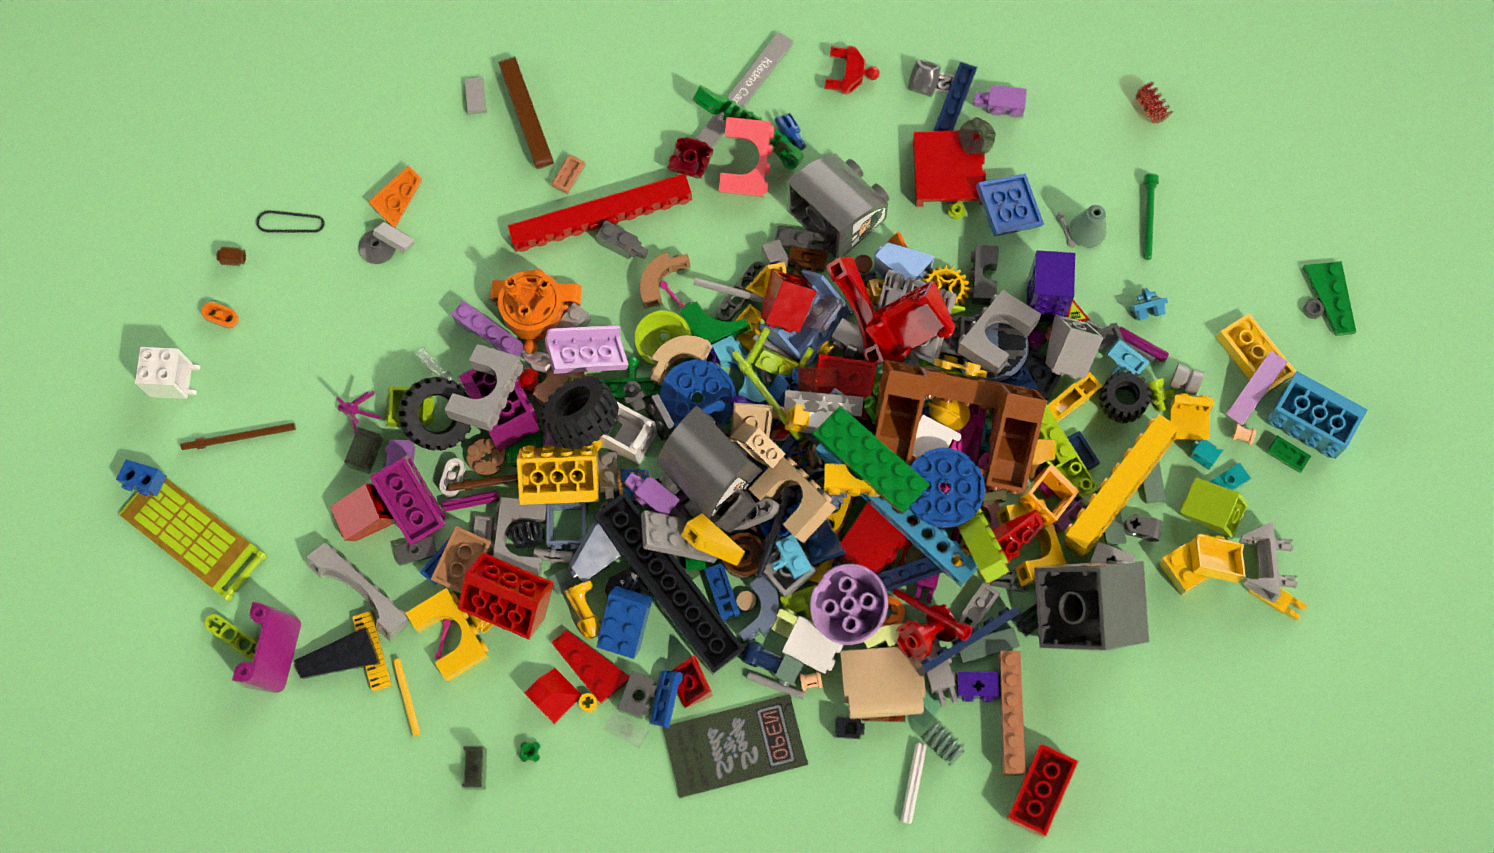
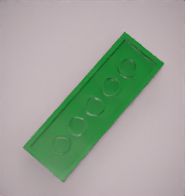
M841 406L813 432V436L901 514L930 485Z

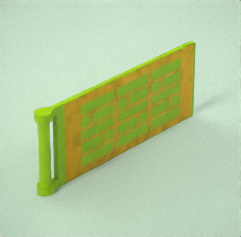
M167 477L157 496L149 494L147 497L137 492L119 513V516L228 602L233 599L234 593L262 560L265 561L268 557ZM252 553H255L256 556L253 558V560L237 577V579L232 583V585L227 589V591H224L222 588L233 577V575L238 571V569L243 565V563L248 559V557Z

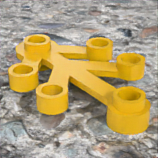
M944 355L943 360L934 358L933 365L940 366L941 368L951 370V368L957 367L964 369L965 374L983 378L987 377L988 371L981 370V365L965 362V365L958 364L959 358Z

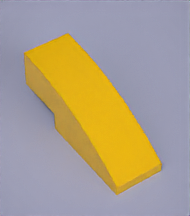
M1089 372L1085 379L1082 378L1077 383L1071 385L1049 403L1047 407L1056 421L1059 422L1101 391L1103 386Z

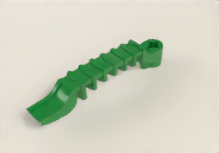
M702 85L699 86L692 99L700 107L713 115H719L721 112L724 113V121H726V117L763 121L761 117H757L752 111L749 112L744 106L737 104L735 100L732 101L727 96L715 94ZM777 128L774 129V138H770V144L774 147L773 152L781 159L785 168L793 170L802 162L804 158L803 152L790 143L787 135L780 133Z

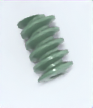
M938 720L922 736L927 735L926 743L933 741L931 744L932 749L938 746L937 754L944 752L943 760L951 758L948 763L951 766L965 752L963 751L965 744L956 745L959 738L956 737L951 740L952 732L945 734L947 727L939 728L941 721Z

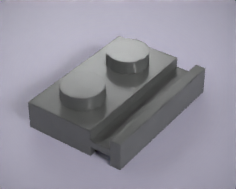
M657 394L650 398L645 410L650 420L655 422L657 433L663 441L669 438L675 425Z

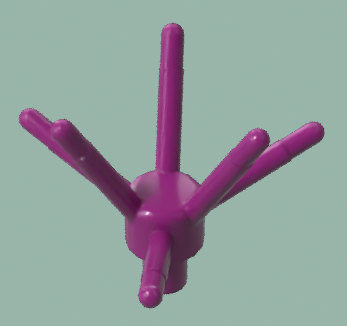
M374 391L370 393L365 392L352 402H344L340 397L336 398L340 403L338 411L349 415L356 439L359 438L356 423L358 424L359 420L356 418V414L381 419L379 415L358 410V405L375 394Z

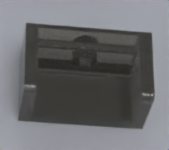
M358 427L344 463L349 468L370 474L384 439L378 433Z
M463 746V751L466 752L465 778L462 788L465 790H485L487 749L484 746Z

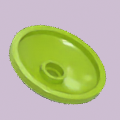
M668 310L654 311L647 314L639 322L635 331V345L644 360L657 366L652 360L656 351L673 338L691 336V330L687 322L677 313ZM666 333L668 337L663 339L661 334Z

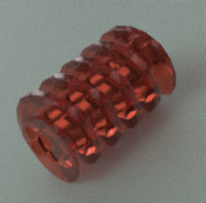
M1152 81L1141 87L1135 98L1140 100V105L1144 106V111L1147 112L1152 123L1156 124L1167 119L1173 111L1167 112L1170 106H1163L1166 100H1159L1162 94H1155L1158 88H1151L1155 84Z

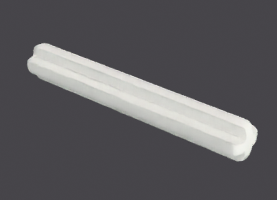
M916 743L909 775L901 822L907 824L912 822L927 747L923 743Z

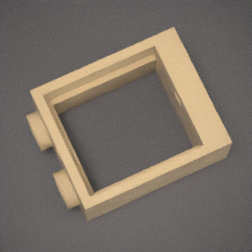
M742 423L731 436L757 463L772 469L785 455L758 427Z

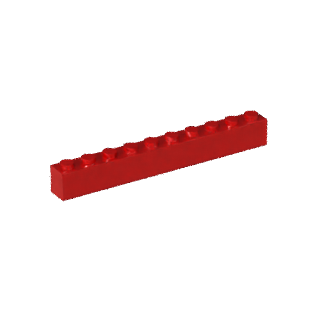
M684 173L507 226L515 251L524 252L531 247L545 246L548 242L562 241L565 237L579 236L589 230H599L605 220L616 225L623 220L629 221L640 215H650L657 210L670 209L674 205L687 204L693 200L692 192Z

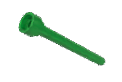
M1157 174L1144 175V185L1147 188L1144 256L1146 260L1152 259L1155 188L1159 184V175Z

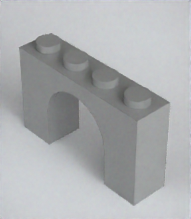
M1004 290L999 295L995 294L992 297L991 305L981 311L979 320L977 322L974 320L968 329L967 335L963 334L958 341L959 354L973 363L981 365V368L995 377L1007 364L1009 354L987 339L985 329L995 323H1005L1028 337L1038 324L1041 316L1039 312Z
M477 344L469 361L474 370L495 376L497 378L496 387L491 394L481 399H470L452 393L444 410L449 419L491 431L493 426L498 423L499 414L506 406L507 397L513 391L515 381L522 373L523 365L518 356Z
M501 497L500 503H497L496 514L499 516L498 522L494 523L496 538L495 541H492L491 552H494L493 557L541 577L543 563L541 558L512 554L507 548V536L514 526L525 521H537L540 524H547V504L520 505L518 498Z

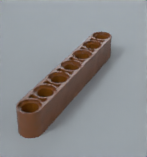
M516 57L499 61L502 75L537 170L553 165L554 161Z

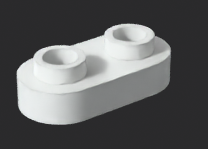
M458 458L450 459L446 463L439 484L441 492L448 497L455 496L459 492V490H447L448 484L462 482L465 474V465ZM455 467H459L457 472H453Z

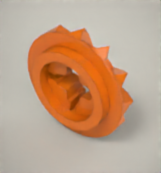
M887 596L888 608L891 605V611L897 614H892L889 620L885 617L881 626L900 624L905 616L904 606L897 598Z

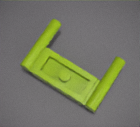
M764 327L746 360L772 374H781L792 378L793 369L805 368L814 350L808 347L800 362L797 363L762 347L770 333V330Z

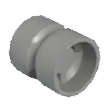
M1178 363L1170 386L1179 390L1185 388V392L1196 395L1205 372L1197 369L1190 370L1188 366Z

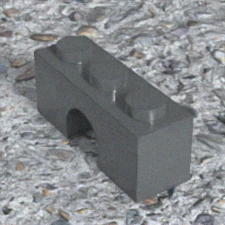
M976 245L975 251H971V262L974 263V269H970V280H973V286H970L969 297L972 298V304L991 305L992 297L997 294V281L987 280L983 273L987 270L997 269L999 246Z

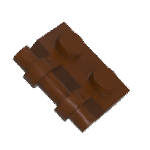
M791 246L788 266L794 267V271L786 270L787 274L808 281L803 273L800 272V268L809 269L815 273L817 271L824 272L828 252Z

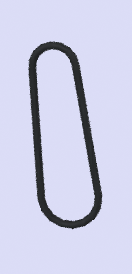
M272 210L262 212L257 218L258 228L267 233H315L321 231L325 225V221L321 216ZM274 213L318 218L322 221V226L317 230H266L260 226L259 221L264 214Z

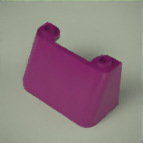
M252 602L250 618L255 623L263 624L253 663L242 662L238 664L234 670L232 681L245 688L279 693L285 689L301 629V622L292 614L262 603Z

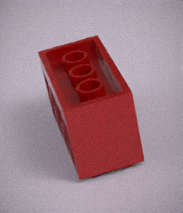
M482 552L465 573L458 610L530 640L546 617L554 582Z

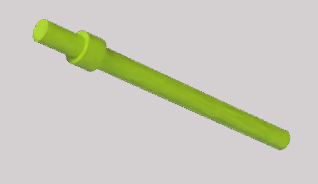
M738 350L734 351L732 356L739 364V369L749 377L767 403L773 406L774 412L785 425L786 413L754 373L748 360L745 361ZM789 430L797 442L803 439L800 432Z

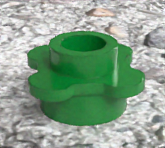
M523 742L520 746L521 761H539L538 751L540 744L538 742L533 744Z

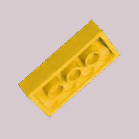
M1249 313L1220 331L1216 336V339L1249 380L1270 351L1287 361ZM1287 362L1265 395L1286 382L1296 373V370L1289 362Z

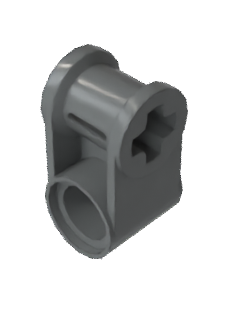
M1131 515L1123 523L1125 534L1128 536L1142 538L1151 542H1159L1163 521L1156 518Z

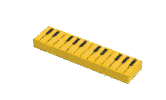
M368 611L353 616L356 631L364 627L368 628L381 662L379 665L365 666L372 692L391 687L392 683L379 634L376 630L373 612Z

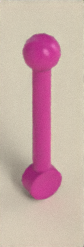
M662 282L661 288L671 295L680 306V309L684 308V304L668 288V283Z
M448 619L443 621L444 629L438 652L435 653L437 660L442 658L441 652L447 629L451 626V621Z

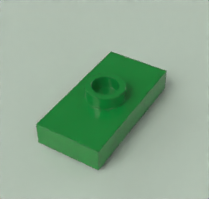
M1278 435L1266 452L1299 473L1303 471L1311 458V455Z

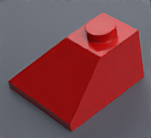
M556 668L538 678L524 692L554 724L582 696Z

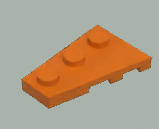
M408 166L368 203L390 226L396 228L422 182V178Z

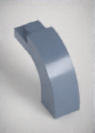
M764 573L761 578H757L749 584L751 591L761 603V611L759 616L750 625L738 633L739 638L744 643L747 640L749 642L754 640L759 635L758 631L765 637L777 619L779 611L778 594L775 586Z

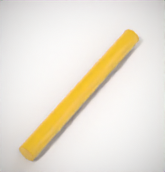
M395 659L393 664L412 735L416 737L421 735L401 659Z

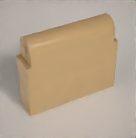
M899 647L840 651L844 703H849L850 719L923 714L924 704L922 698H925L924 675L920 676L917 672V669L922 666L921 661H915L916 658L912 656L908 658Z

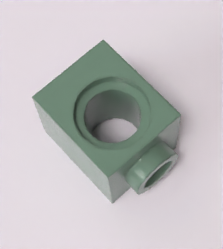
M786 654L775 677L779 678L778 682L785 686H789V684L794 685L805 664Z

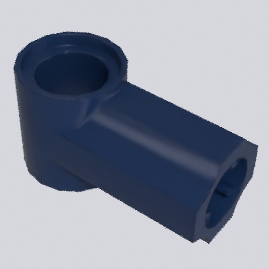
M748 642L741 658L742 662L750 666H758L775 674L783 660V657L766 651L765 648L753 642Z

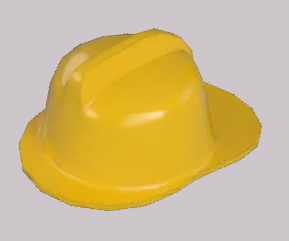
M936 397L932 402H928L932 420L952 430H959L966 426L970 418V409L968 406L961 405V401L953 400L952 403L942 401L940 397Z

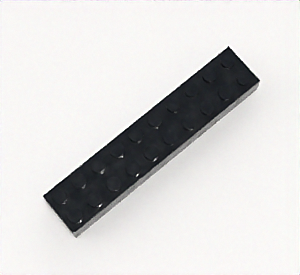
M625 492L593 515L594 520L599 523L635 574L639 575L641 582L712 675L716 674L745 651V648L674 555L643 549L641 512Z

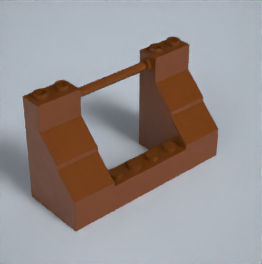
M885 360L879 384L873 432L875 437L910 466L920 457L915 456L913 448L925 398L933 399L935 396L949 403L956 400L961 401L960 404L965 406L976 404L980 405L979 408L985 410L993 408L989 460L987 467L979 469L989 489L1000 490V488H1003L1013 494L1025 493L1047 400L1038 390Z

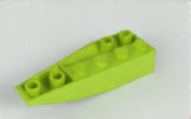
M1046 405L1038 439L1055 440V459L1045 461L1048 466L1052 464L1079 490L1077 495L1080 498H1084L1099 488Z

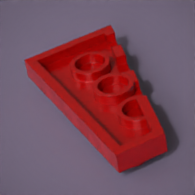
M567 630L551 642L600 704L623 687L630 678L629 675Z

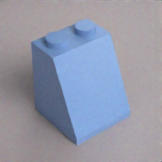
M887 243L884 247L880 246L874 254V270L884 279L889 270L903 274L905 277L904 283L900 288L903 290L908 277L914 278V281L916 279L921 281L926 273L929 274V270L933 269L935 257Z

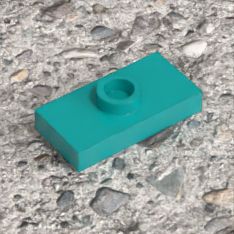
M1239 462L1209 482L1235 490L1249 481L1251 477Z

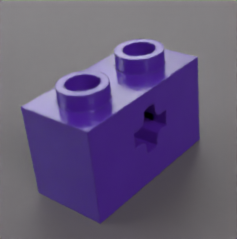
M958 671L956 675L957 699H962V702H973L974 699H982V702H994V699L999 697L998 672ZM976 683H979V686L983 687L980 689L979 692H977L976 688H973V686H975Z

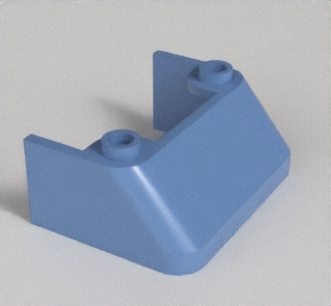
M803 270V275L817 292L800 333L796 331L789 333L782 328L774 329L762 324L759 328L761 330L764 327L770 330L768 338L772 343L799 362L807 348H812L814 353L807 363L811 364L817 357L820 347L830 340L842 318L846 319L849 308L822 274Z

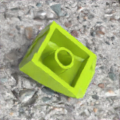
M389 386L386 397V427H400L398 416L399 403L404 396V392L410 387ZM433 396L426 398L418 410L419 421L423 427L429 426L433 422Z

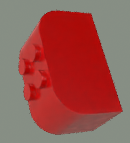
M867 503L840 543L847 554L836 557V560L842 565L856 564L868 568L875 574L883 572L887 565L891 566L897 557L898 548L902 550L907 542V538L875 508ZM911 517L907 518L908 524L911 522Z

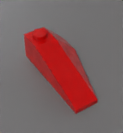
M1035 509L993 528L992 531L995 537L992 539L998 541L1002 548L999 553L1003 552L1009 563L1013 557L1017 558L1020 553L1018 551L1025 543H1030L1044 526V523ZM967 545L962 546L966 555H971ZM977 569L978 573H979V574L981 575V577L984 579V577L982 576V574H981V572L979 571V569Z

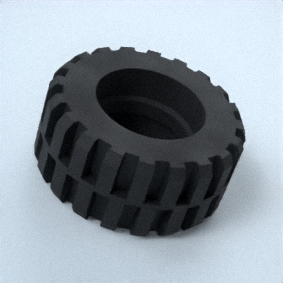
M593 376L577 377L571 382L564 383L562 387H558L555 393L548 397V401L543 405L541 421L559 446L567 449H580L583 446L592 445V442H597L601 439V436L609 432V428L614 426L615 420L618 417L619 405L604 381Z
M442 377L424 378L412 384L404 392V396L399 403L400 409L398 410L399 424L405 436L414 444L433 451H442L457 446V443L462 442L465 439V435L470 433L471 425L453 420L445 430L432 432L424 428L420 423L418 410L421 403L430 396L438 395L449 400L452 393L470 398L465 392L466 390L458 385L457 382Z

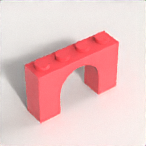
M726 117L725 137L748 140L755 144L759 150V162L755 169L747 174L721 173L720 193L764 197V193H768L769 182H766V175H770L771 164H768V156H772L773 145L769 144L770 138H774L775 129L770 121Z

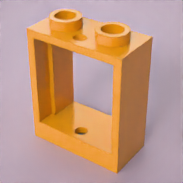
M1050 464L1040 471L1018 501L1030 512L1036 509L1044 526L1048 527L1058 520L1079 490ZM1042 481L1061 499L1052 512L1032 494Z

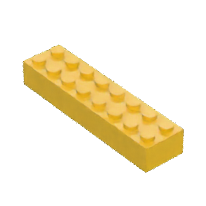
M1159 414L1156 419L1152 418L1148 422L1147 430L1144 434L1141 432L1138 435L1133 449L1128 448L1123 455L1122 463H1117L1111 471V477L1109 479L1106 477L1103 480L1099 493H1094L1090 497L1087 508H1082L1076 517L1078 519L1075 524L1070 523L1064 532L1066 533L1064 545L1084 559L1111 522L1176 440L1179 427Z

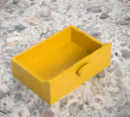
M1198 534L1189 542L1194 574L1239 583L1246 577L1242 553L1244 544L1227 541L1222 536L1210 537Z

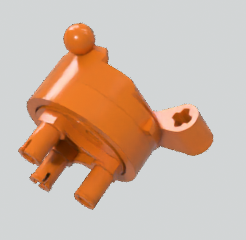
M537 268L516 273L513 276L507 277L505 281L493 280L491 283L490 301L495 302L496 306L499 307L501 316L509 330L519 336V338L527 340L523 345L525 352L533 354L538 349L536 341L544 339L549 329L557 327L564 311L568 310V306H571L573 303L578 306L581 305L582 286L574 283L558 284L552 277L545 274L543 270Z

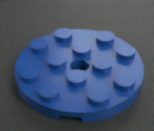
M706 360L683 362L674 367L662 382L660 398L674 424L683 420L696 405L703 409L716 401H723L726 404V409L723 412L715 411L709 415L717 420L721 426L725 425L733 414L731 400L736 396L734 384L726 371L712 362ZM696 392L703 395V401L699 404L695 403L692 399Z
M937 448L925 452L910 466L930 484L910 506L911 510L922 521L935 527L951 528L964 524L978 512L984 500L985 483L979 467L968 458L969 456L955 449ZM941 483L949 485L950 491L948 493L940 490L939 486Z

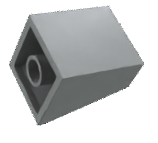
M1055 315L1045 363L1051 368L1050 371L1055 374L1061 375V373H1065L1074 379L1078 377L1085 379L1104 337L1089 323Z

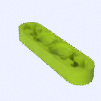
M211 614L206 617L204 625L208 631L251 661L254 660L255 654L252 651L256 650L258 642L219 615ZM217 620V623L222 626L221 630L215 626L212 627L211 621ZM229 629H233L235 632L232 639L225 638V633ZM243 640L250 641V646L246 650L240 648Z

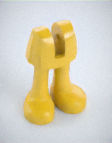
M591 581L581 583L564 591L579 616L580 621L577 625L580 631L589 640L599 636L601 630L597 615L592 613L585 599V593L592 588Z

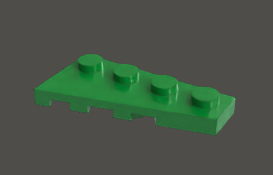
M1342 261L1304 265L1303 270L1310 279L1309 282L1312 289L1314 288L1317 293V299L1324 305L1326 318L1335 336L1355 334L1356 327Z

